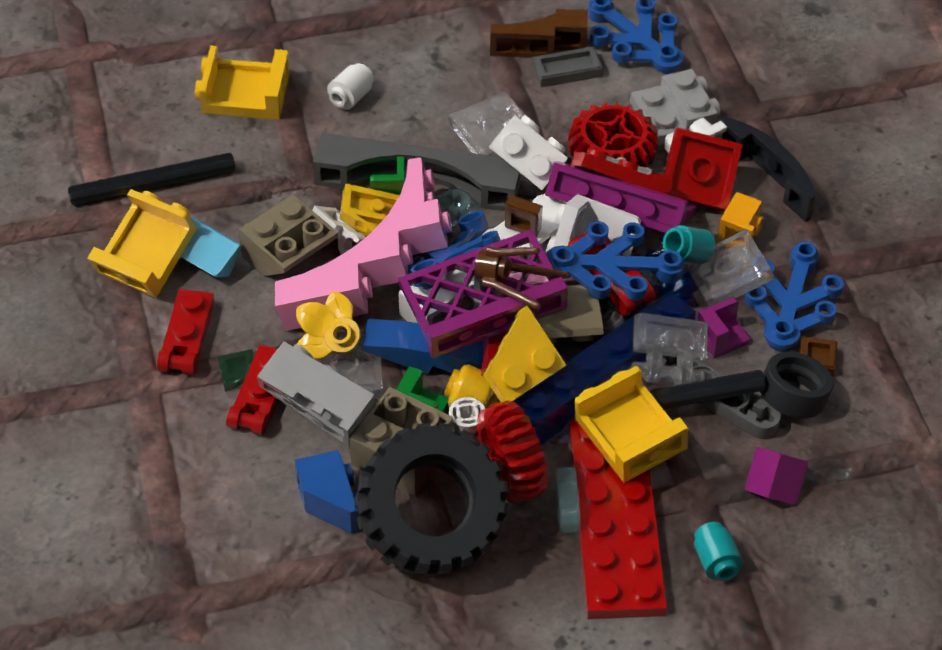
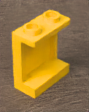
M210 46L208 57H203L201 62L202 80H197L195 85V99L200 100L202 114L280 120L290 76L288 50L275 49L272 63L220 59L218 47Z
M130 189L127 196L132 205L104 251L93 247L87 259L98 274L157 298L198 228L190 217L191 212L181 204L172 203V205L162 202L158 196L149 191L140 193Z
M638 366L616 373L610 380L595 388H587L575 398L576 421L623 483L688 448V427L680 417L673 421L643 384L642 371Z

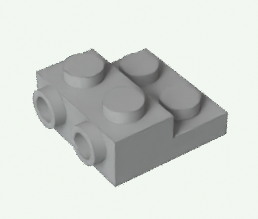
M693 69L662 76L660 86L631 92L630 103L634 111L642 109L643 115L651 117L653 125L656 126L658 132L657 140H659L658 146L665 144L666 136L674 132L677 127L690 130L693 122L702 117L713 125L717 122V117H720V106L717 99H709L705 78L703 76L697 77Z

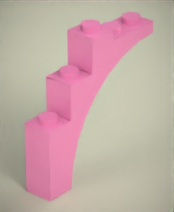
M421 157L408 160L407 176L401 194L389 214L371 234L352 249L332 261L303 274L275 282V308L285 331L301 328L296 316L298 306L308 302H318L325 305L332 291L339 292L350 300L353 305V317L368 314V298L373 297L372 288L397 283L399 277L407 275L408 265L413 264L412 255L448 248L447 233L452 232L450 215L448 211L442 212L438 199H435L433 192H430V190L435 189L433 173L431 169L425 170Z

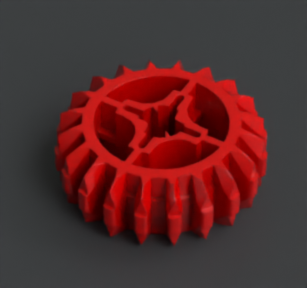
M604 101L601 107L591 104L589 111L581 110L578 118H574L568 133L570 156L574 157L575 153H587L588 148L608 154V157L615 159L623 157L626 161L647 168L649 164H653L656 151L658 150V132L656 126L652 123L651 117L644 116L642 109L633 111L631 104L622 107L618 101L615 105L609 106Z
M508 400L489 405V408L481 410L480 414H478V440L480 444L484 442L491 449L488 456L492 462L499 460L503 468L499 475L501 481H507L509 493L505 497L508 501L514 503L535 499L537 495L542 494L547 489L548 482L547 464L544 460L545 453L541 449L540 440L535 433V428L532 427L530 419L525 415L524 410L514 401Z

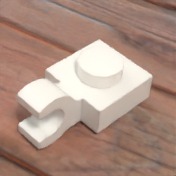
M314 206L312 209L313 212L338 232V248L341 254L352 249L353 241L359 243L366 238L362 233L357 232L354 228L340 220V212L336 208Z

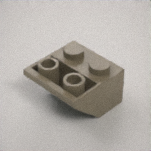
M292 194L239 228L240 244L242 245L241 255L263 276L283 274L338 238V232Z
M564 280L568 287L567 308L537 319L552 344L557 343L558 338L572 337L573 341L584 342L593 340L594 335L604 334L599 300L592 297L588 289L576 280ZM533 282L530 284L538 286L546 282Z
M389 387L350 437L351 465L363 471L377 448L386 439H391L396 432L406 427L412 430L418 424L430 423L431 427L438 428L441 423L452 425L454 417ZM420 466L410 470L402 477L397 488L416 496L435 470V467Z

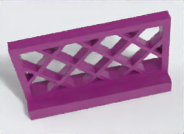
M559 161L553 164L545 196L564 202L570 201L579 194L636 215L641 220L640 225L665 233L695 216L698 205L689 203L687 200Z
M532 229L398 278L399 286L426 339L427 348L432 359L510 330L516 319V314L525 306L529 307L536 319L567 308L568 287L562 277L546 276L548 282L538 286L526 282L529 276L528 273H523L520 280L508 277L507 280L501 279L499 281L506 286L516 288V291L539 302V309H535L510 296L501 298L492 295L495 290L494 288L488 287L485 293L468 287L475 275L476 258L482 249L486 250L488 246L516 248L529 243L530 247H538L540 253L531 255L529 260L517 256L506 257L510 258L512 263L553 269ZM459 270L467 273L462 285L445 280L447 273ZM421 282L434 285L428 297L413 293L410 286ZM440 288L458 293L452 305L434 300ZM464 295L482 301L478 308L470 311L459 308ZM430 308L448 313L445 320L429 325L426 316Z

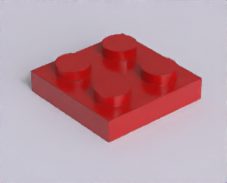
M677 127L674 130L664 173L672 179V188L666 194L687 200L689 203L725 212L730 202L743 144Z

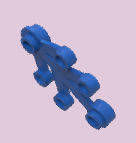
M611 0L589 1L588 17L590 20L596 23H606L609 21L624 32H610L604 25H595L590 31V42L593 45H613L612 59L615 62L653 63L654 68L663 74L676 72L683 63V52L674 46V32H676L678 24L676 15L672 13L660 15L658 30L662 32L661 44L651 37L652 16L655 13L656 5L655 0H637L636 13L639 15V27L616 11ZM631 46H642L646 50H632Z
M483 211L468 213L458 220L461 233L448 248L422 253L423 257L413 258V264L408 265V274L501 240L497 231L483 234L488 227ZM421 282L413 286L427 290L433 288L434 285Z
M601 221L591 222L588 225L587 234L571 246H555L546 253L553 269L568 272V278H574L587 288L589 294L596 299H604L609 296L611 281L624 290L625 295L631 300H641L646 296L647 281L641 276L630 277L622 270L654 271L655 276L660 281L675 283L682 278L685 265L681 255L673 250L664 251L658 257L620 256L632 246H639L643 242L644 228L634 222L626 224L623 227L622 236L596 255L585 253L595 245L606 243L609 228ZM586 269H596L601 274L593 276Z
M807 241L800 242L792 248L790 266L793 268L787 290L775 277L773 262L768 259H758L754 262L752 276L756 281L761 282L764 287L759 284H752L745 291L744 301L746 305L753 308L766 324L764 329L765 340L776 351L790 350L798 343L800 333L821 324L829 325L835 320L837 311L835 304L823 300L828 298L835 299L841 296L844 286L841 277L827 275L824 277L821 286L802 293L806 275L817 268L819 252L815 245ZM766 289L782 308L780 316L767 304ZM751 295H758V296H760V297L755 298V297H752ZM816 304L814 313L794 320L797 311ZM826 311L830 314H823L821 312Z

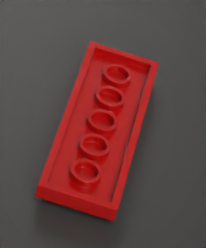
M576 419L569 420V437L587 619L666 616L667 606L650 469L623 483Z

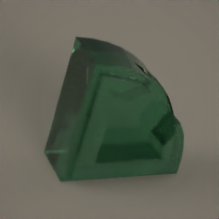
M253 349L217 356L225 392L243 384L254 358Z

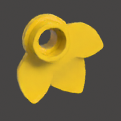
M332 291L325 305L318 302H308L297 307V320L301 328L306 332L297 344L305 348L313 356V359H324L333 352L348 353L358 346L361 339V330L353 320V305L343 294ZM340 329H347L346 338L337 340V332Z

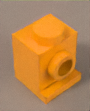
M736 192L720 219L717 242L749 254L752 248L753 237L759 234L764 221V217L760 216L763 209L762 201Z

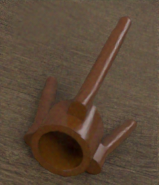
M488 246L486 250L482 249L479 252L475 263V276L482 279L483 287L494 288L535 309L540 308L539 302L499 281L501 279L507 280L511 271L548 277H562L563 279H567L569 273L555 269L512 263L511 259L506 257L539 254L540 249L538 247L497 248Z

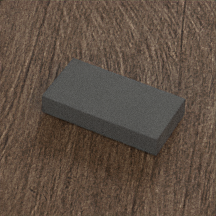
M595 47L532 57V67L540 87L603 77V67Z

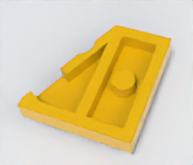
M345 184L339 219L367 237L389 214L400 195Z
M528 306L523 307L516 314L512 327L508 334L504 336L496 356L491 360L483 374L501 403L515 400L566 366Z

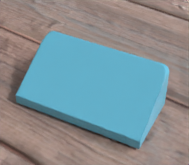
M190 216L198 229L181 257L215 277H230L242 245Z

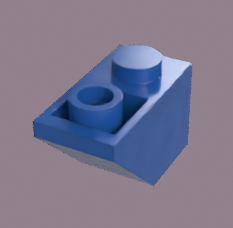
M339 450L294 460L296 482L305 512L351 534L359 532L357 523L359 513L358 509H355L356 494H352L350 487L354 485L353 472L350 463L343 464Z

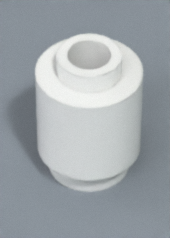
M363 64L349 65L328 84L327 92L331 102L342 109L352 108L371 90L374 76L371 70Z

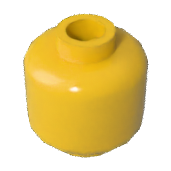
M464 365L460 370L454 368L443 394L448 397L449 407L454 401L463 397H472L479 400L485 409L498 401V397L485 377L481 376V369L471 365Z

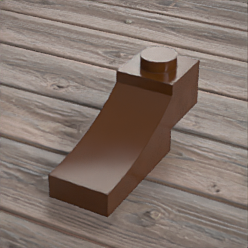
M556 9L555 14L537 20L510 24H491L490 56L532 58L553 54L554 50L570 51L586 48L588 10Z

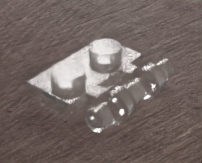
M638 313L634 316L633 352L647 353L646 363L633 362L631 368L638 366L646 382L657 383L659 380L674 381L675 385L704 380V371L694 370L693 360L701 361L707 358L708 322ZM662 356L677 357V366L662 365Z

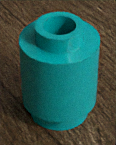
M679 225L666 232L663 239L664 251L673 250L678 252L684 262L705 264L714 254L715 239L712 233L706 229Z
M709 522L700 526L694 534V547L707 577L719 581H727L734 578L741 569L743 560L730 531L719 522Z

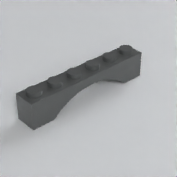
M329 133L321 134L313 160L315 185L344 189L345 184L358 186L370 182V174H397V157H404V178H406L408 160L421 157L425 170H432L435 183L458 191L470 198L480 208L505 211V203L510 195L518 197L521 184V173L501 157Z

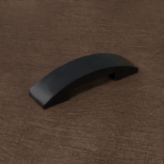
M725 116L719 119V121H722L727 126V130L722 135L723 139L743 144L739 161L746 157L752 159L785 189L783 203L804 222L809 221L812 215L815 194L808 175L796 158L779 142L759 129Z

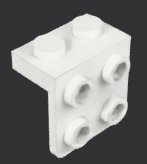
M514 115L489 145V148L540 190H543L549 182L554 162H567L568 158L564 155L567 149L553 137L546 141L538 134L540 127L524 115L519 119Z
M577 194L566 204H561L555 219V223L559 224L556 236L551 237L546 253L555 246H568L569 241L587 233L588 225L591 222H604L609 228L608 239L614 242L622 236L623 227L631 222L641 224V220L636 215ZM633 246L625 251L623 255L631 256Z

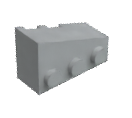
M283 341L257 376L261 388L348 448H350V437L375 406V394L342 376L329 365H323L313 359V356L298 344L291 346Z

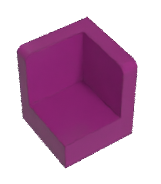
M735 297L698 311L695 334L713 358L749 344V335L736 320L739 302Z
M756 446L745 490L770 499L796 504L808 461Z

